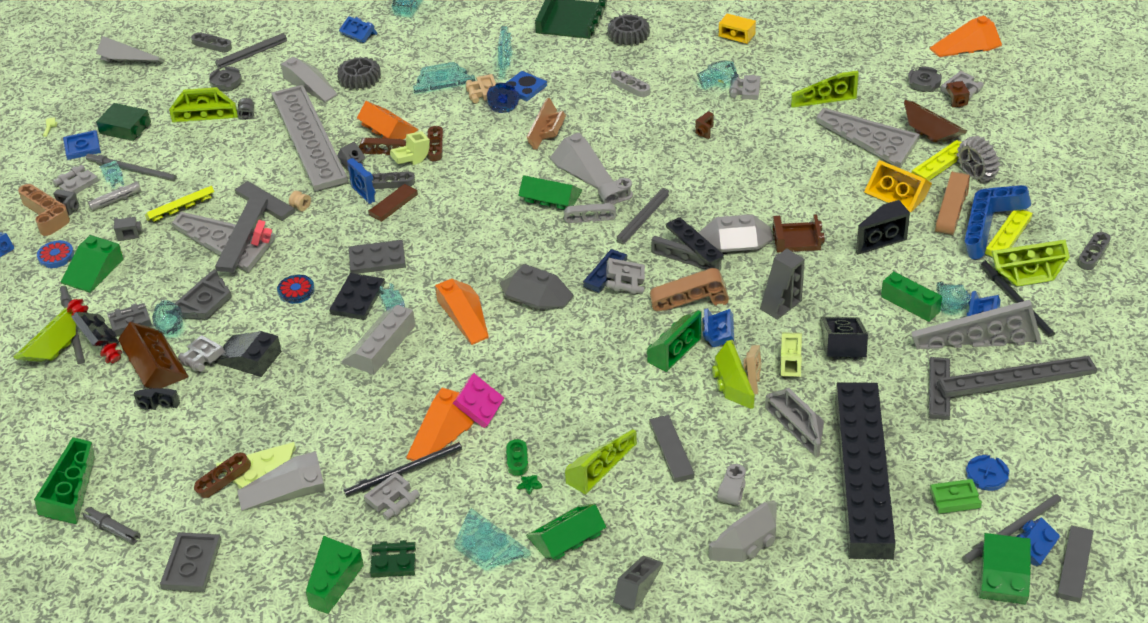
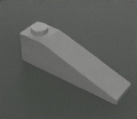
M291 57L281 63L285 80L295 86L303 85L307 93L326 103L338 96L320 70L313 65L295 57Z

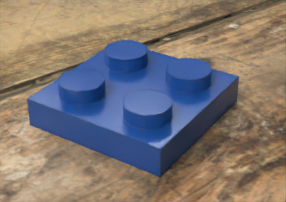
M354 158L347 160L351 187L369 204L375 202L374 195L376 192L372 184L373 176L371 172L365 170L363 165Z

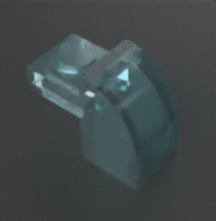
M723 60L708 65V68L697 73L701 87L707 89L718 82L726 84L737 78L738 74L732 61Z

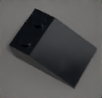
M900 200L883 204L858 225L857 255L907 240L910 212Z
M820 317L826 356L831 359L849 357L854 360L867 357L868 333L859 317Z
M263 331L232 335L223 346L225 352L213 363L262 377L282 352L279 337Z

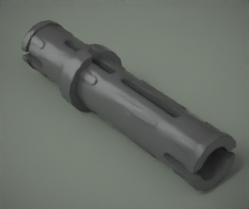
M93 507L85 509L89 515L83 513V518L96 524L98 529H105L129 542L131 545L138 541L133 537L140 539L141 535L139 532L117 522L109 514L101 513Z

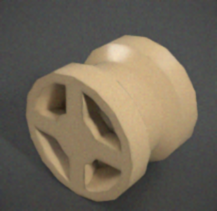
M297 190L289 197V205L302 212L311 204V197Z

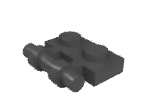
M145 303L131 304V307L121 310L118 308L114 310L115 312L107 314L116 336L123 333L129 322L143 326L152 325Z

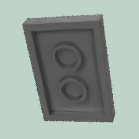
M403 239L348 246L351 273L361 274L406 268Z
M178 532L160 582L161 589L205 592L221 544L220 534Z

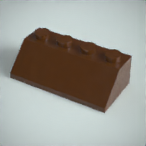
M129 322L118 340L146 388H164L189 377L162 331Z

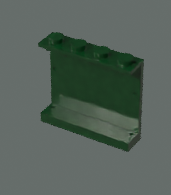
M545 0L535 19L536 33L591 39L592 34L596 32V25H599L600 16H603L604 8L607 7V0H599L598 2Z

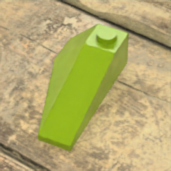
M632 429L570 463L565 469L566 484L586 495L637 444L636 430Z

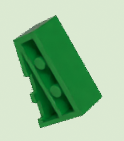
M323 536L306 588L309 607L326 614L330 613L364 566L361 550Z

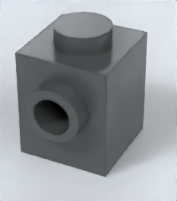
M355 141L342 147L337 154V157L348 172L347 160L354 158L363 165L366 159Z

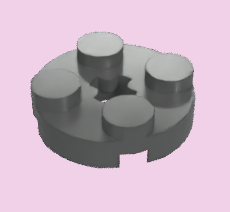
M230 66L225 67V70L221 71L218 68L209 75L210 85L226 92L232 91L242 82L240 70Z
M921 66L918 70L914 71L912 69L908 73V83L911 89L934 92L941 85L942 75L941 73L939 75L937 70L932 67Z

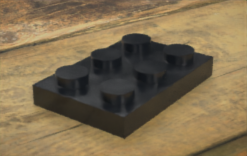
M350 273L329 309L330 314L366 320L385 285V278Z

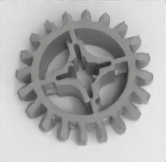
M972 136L962 141L960 147L957 148V156L959 157L957 161L960 162V167L964 170L963 172L970 175L976 181L980 180L982 183L990 181L1000 171V163L998 162L1000 158L996 155L997 151L993 149L994 145H990L989 140L985 141L984 137Z

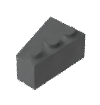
M785 249L775 256L760 310L778 320L802 301L804 258L789 249Z

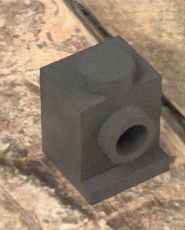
M114 217V231L117 241L139 238V232H142L141 221H137L136 217L122 219Z

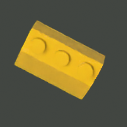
M879 160L864 193L888 203L900 200L907 210L912 212L926 198L932 183L925 178Z

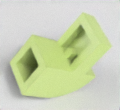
M422 131L406 134V146L391 149L390 156L397 164H404L409 161L412 165L421 163L429 152L430 139Z
M782 332L781 376L801 377L802 333Z

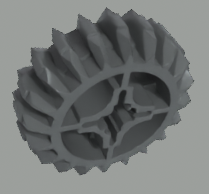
M625 14L614 17V19L610 20L607 27L610 41H614V44L619 43V46L623 44L626 47L627 45L633 46V44L639 45V42L644 43V40H647L650 34L649 22L643 16L638 17V14Z
M361 56L359 58H349L348 61H343V64H340L339 68H337L339 83H341V86H345V89L350 88V90L356 88L357 91L360 88L364 90L365 87L370 89L371 85L375 86V83H378L379 79H381V69L373 58L368 59V57L362 58Z

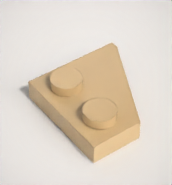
M752 345L750 351L747 352L746 358H744V370L748 371V380L754 394H758L759 391L757 382H760L762 365L760 345Z

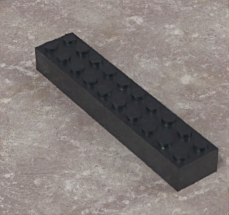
M837 382L835 403L848 558L894 560L896 541L878 383Z

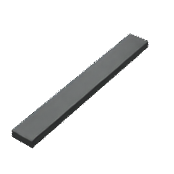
M1088 355L938 378L937 385L944 398L1076 378L1096 374L1098 369Z

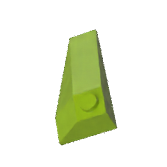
M858 70L839 73L791 94V107L857 99Z

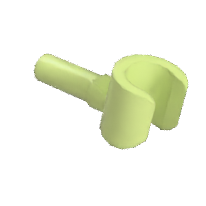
M55 117L46 118V129L43 137H47L52 127H57L58 123L55 122Z

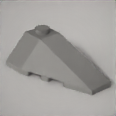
M102 36L96 54L101 55L100 59L108 62L110 60L130 62L165 61L160 57Z
M580 133L564 138L550 157V160L559 169L570 172V175L583 179V182L596 189L602 184L613 182L588 141Z
M316 452L295 456L239 489L237 492L241 511L325 491Z

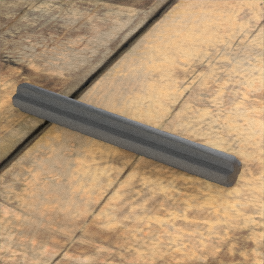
M281 33L215 61L217 68L221 69L287 41V37L284 33Z
M661 188L617 235L618 243L625 244L669 196L668 189Z

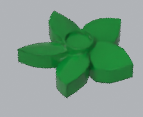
M537 475L521 476L523 483L517 486V489L526 488V492L529 495L533 489L538 490L542 488Z

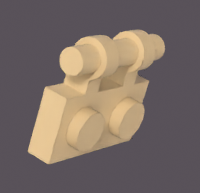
M492 74L476 77L477 81H466V90L469 92V98L473 103H478L480 97H483L484 101L492 98L489 96L490 92L494 93L493 89L495 88L498 90Z

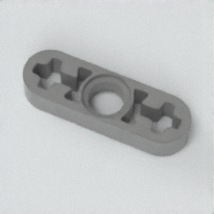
M623 71L611 73V82L638 97L650 95L649 84Z
M610 203L569 206L564 210V220L567 223L609 221L616 218V208ZM588 211L595 213L592 216L585 215Z

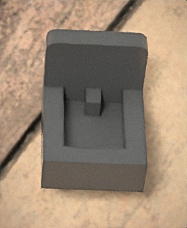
M57 189L53 193L55 199L66 206L69 216L78 209L79 202L75 192Z

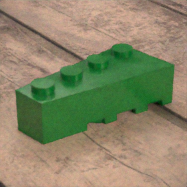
M72 437L34 498L38 515L66 523H78L95 459L91 441Z

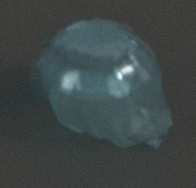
M943 281L937 282L936 291L942 295L941 307L944 310L958 312L968 306L971 297L968 290L964 289V285L943 284Z
M162 300L155 306L152 319L156 329L165 335H172L178 332L183 325L180 306L169 300Z

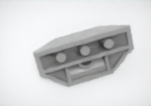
M753 214L716 217L698 232L720 252L756 250L773 241L771 227Z
M790 388L767 394L765 409L815 458L819 457L823 437V419Z
M774 500L766 501L730 525L720 534L716 541L714 540L709 544V559L713 561L744 562L748 558H754L764 547H770L774 543L776 536L777 502Z

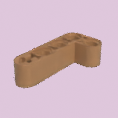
M951 172L935 232L954 235L964 200L966 201V196L968 195L970 175Z
M24 184L19 187L18 192L23 205L38 214L35 221L41 235H51L70 222L65 205L32 184Z
M710 268L657 286L650 291L652 308L655 311L669 310L710 296L715 306L717 304L726 305L729 301L726 284L720 271L716 268Z

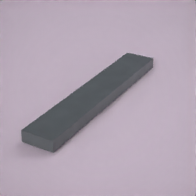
M250 196L215 265L216 271L234 273L253 235L258 220H260L268 204L267 198Z

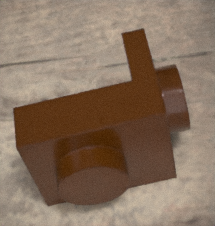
M955 81L947 83L946 90L952 98L951 107L968 105L970 92L964 82Z
M708 111L695 120V133L700 137L710 139L711 128L714 126V113Z

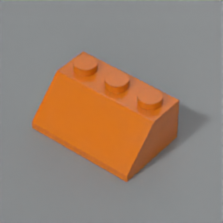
M365 101L357 116V119L362 121L361 125L369 129L373 128L372 132L380 136L381 134L384 135L383 138L405 139L406 134L415 133L419 130L391 111L369 101Z

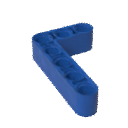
M1027 186L985 188L975 193L965 236L967 253L971 259H979L985 255L994 212L1024 210L1031 206Z

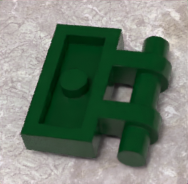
M400 540V543L381 541L380 544H372V553L380 552V555L371 556V578L414 576L416 555L415 553L407 554V552L416 551V542ZM400 551V554L388 555V552Z

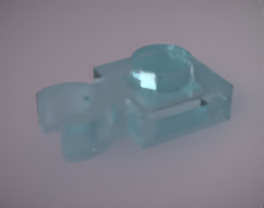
M116 160L100 166L106 182L110 181L113 189L118 182L122 186L124 185L123 174Z
M389 283V289H383L380 286L381 301L386 311L395 305L405 307L399 290L394 291L392 283Z

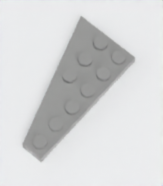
M822 108L816 117L817 123L898 168L902 167L917 144L920 135L827 108Z
M180 212L172 222L174 229L219 256L236 224ZM274 233L271 234L269 243H264L260 240L258 246L251 244V237L237 266L249 273L275 240Z
M1030 300L912 331L917 349H941L946 345H954V348H962V345H972L973 347L1005 346L1007 343L1025 345V342H1035L1036 345H1042Z

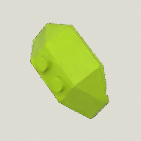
M217 87L184 89L169 108L172 123L238 118L236 103Z
M1066 240L992 251L995 269L1016 287L1054 281L1070 258Z
M64 308L13 357L16 360L38 362L55 359L59 355L58 351L69 346L72 343L71 339L76 335V323L71 317L73 312L69 313L67 308Z
M728 340L715 356V366H712L713 377L718 378L719 392L723 391L726 399L752 409L754 408L755 394L733 340Z

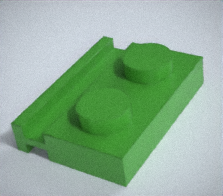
M973 479L930 484L929 490L935 506L938 508V514L981 508L982 501L979 499Z

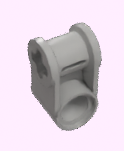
M620 178L616 181L602 184L598 188V194L604 203L615 205L616 203L627 201L633 197L631 191L632 181L629 178Z
M732 464L728 466L723 482L719 487L717 501L740 505L739 501L742 500L746 484L744 479L746 470L742 465Z

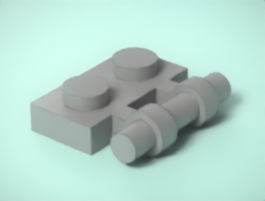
M960 71L942 84L940 91L949 95L946 90V84L963 81L966 87L969 88V99H971L974 93L977 94L981 91L984 84L981 81L978 83L974 82L973 76Z
M733 74L729 88L730 96L735 98L737 95H742V99L758 100L761 76L744 75V79H740L739 74Z
M80 165L71 168L66 174H60L52 182L55 187L59 186L60 190L77 194L99 180L98 176L89 170L85 171V167Z
M612 258L608 259L606 277L613 278L614 281L607 280L606 287L618 292L623 290L629 291V294H643L644 287L638 286V283L643 284L645 280V265ZM621 280L629 281L630 284L621 283Z
M201 335L187 346L188 351L186 353L179 354L178 359L182 364L190 366L192 370L202 372L205 369L204 362L211 363L216 361L225 351L221 345Z
M395 472L365 494L364 500L377 512L386 508L387 510L382 515L388 520L392 516L396 517L401 513L400 510L407 505L411 506L415 503V499L420 496V493L416 489L409 493L408 490L411 489L410 483ZM398 497L402 498L396 504L393 502Z

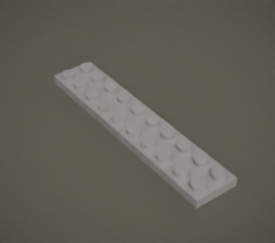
M299 85L272 92V98L314 191L347 183V175L304 86Z

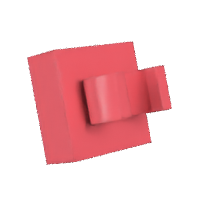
M258 220L251 244L258 246L260 240L264 243H269L273 230L264 228L265 221Z

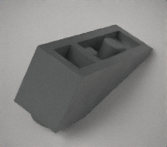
M643 555L618 578L613 603L619 604L622 608L628 610L637 608L647 595L663 566V562Z

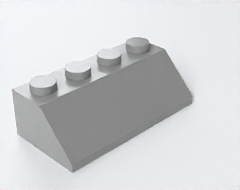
M395 305L385 311L341 362L375 375L416 326L413 310Z

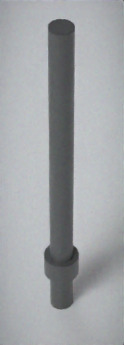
M89 153L86 155V160L96 162L98 165H109L170 181L177 179V175L109 159L104 155L97 156Z
M61 286V305L67 308L68 303L72 301V297L69 295L67 287ZM76 326V335L72 338V344L77 364L85 363Z
M1058 494L1053 495L997 534L1010 536L1022 528L1029 520H1034L1061 502V497ZM983 541L974 545L973 550L962 556V560L966 564L979 556L982 557Z

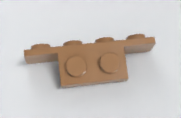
M550 98L545 100L527 135L528 143L534 150L538 149L543 139H551L557 136L566 117L564 111L556 112L557 109Z

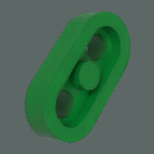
M521 439L509 441L506 445L508 471L515 476L523 475L528 471L527 444Z

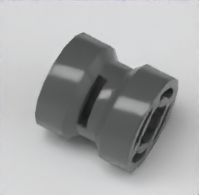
M250 98L239 100L237 115L241 120L253 118L255 107L253 100Z

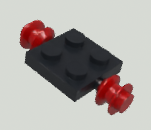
M73 299L70 301L67 312H73L71 315L72 319L93 346H102L100 356H106V363L111 362L113 364L119 361L122 350H116L119 341L116 338V333L105 324V319L100 314L87 313L89 307L87 305L82 306L84 303L83 299Z

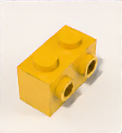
M727 13L719 22V37L748 44L756 33L755 20Z

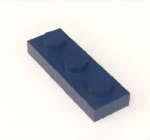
M610 249L585 278L583 287L600 293L606 286L607 280L612 279L606 277L608 259L627 261V254Z

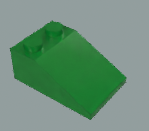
M89 235L78 246L61 280V284L91 293L124 260L120 245Z
M984 533L979 598L1026 605L1030 593L1031 539Z

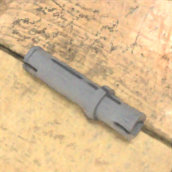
M135 181L132 184L124 187L120 186L115 191L87 202L93 212L118 200H125L128 196L141 192V188L138 182Z

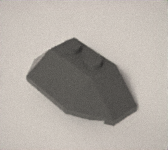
M522 264L513 269L500 282V287L506 298L537 309H562L574 297L573 293L557 275L527 264Z

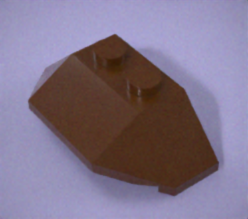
M904 101L909 126L915 128L914 132L920 135H928V139L935 143L938 141L946 142L964 135L968 131L914 101Z

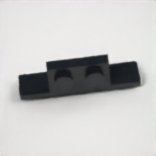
M681 217L666 223V228L707 264L712 265L724 259L723 253Z

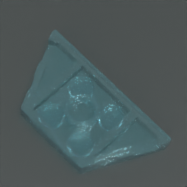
M501 26L498 42V65H500L498 78L505 79L507 66L511 64L512 46L511 33H509L508 26Z
M455 62L422 67L417 78V84L413 86L414 93L463 85L466 84L467 80L475 81V76L473 74L468 75L467 70L459 67Z
M472 508L468 511L454 543L455 549L485 571L494 569L499 565L510 564L512 560L523 556L524 558L531 556L529 549Z

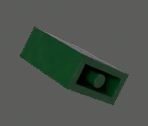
M113 103L96 121L99 134L134 141L151 123L148 110Z

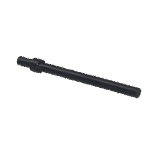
M986 260L981 263V267L988 273V277L992 281H996L1016 303L1024 301L1004 280L1002 275ZM1033 310L1037 326L1048 337L1054 336L1055 332Z
M458 442L368 480L367 478L358 481V484L344 489V494L346 497H349L361 491L363 493L369 491L371 487L382 483L395 472L402 475L462 450V446Z

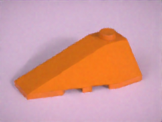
M983 15L970 20L931 46L930 50L938 57L958 55L962 52L990 51L1001 47L1002 43L994 22Z
M452 278L436 284L435 290L438 303L470 344L473 345L489 338L480 299L473 288Z
M446 388L440 389L428 409L406 459L414 461L441 450L450 442H454L462 432L472 427L475 421L453 404L459 392Z

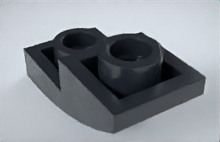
M152 388L134 392L137 406L144 410H156L159 405L165 408L177 409L180 404L177 390Z

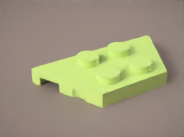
M292 442L246 455L251 461V466L245 473L233 480L232 483H236L238 488L241 489L291 459L293 451L296 449L295 443Z

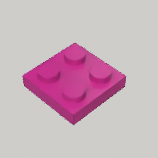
M473 373L466 381L453 404L481 427L485 428L489 425L505 397Z

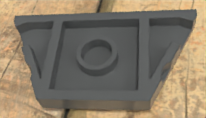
M213 269L166 310L167 317L208 319L232 297L231 291L225 286V282L219 277L218 272Z

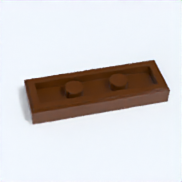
M406 184L402 185L368 210L369 216L381 222L416 197L418 191Z

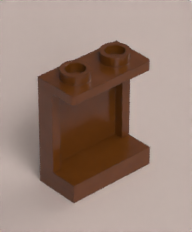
M813 214L812 222L782 224L780 215L773 216L772 230L777 253L783 252L785 249H789L792 252L821 250V244L825 243L824 232L821 233L822 222L818 221L817 214Z

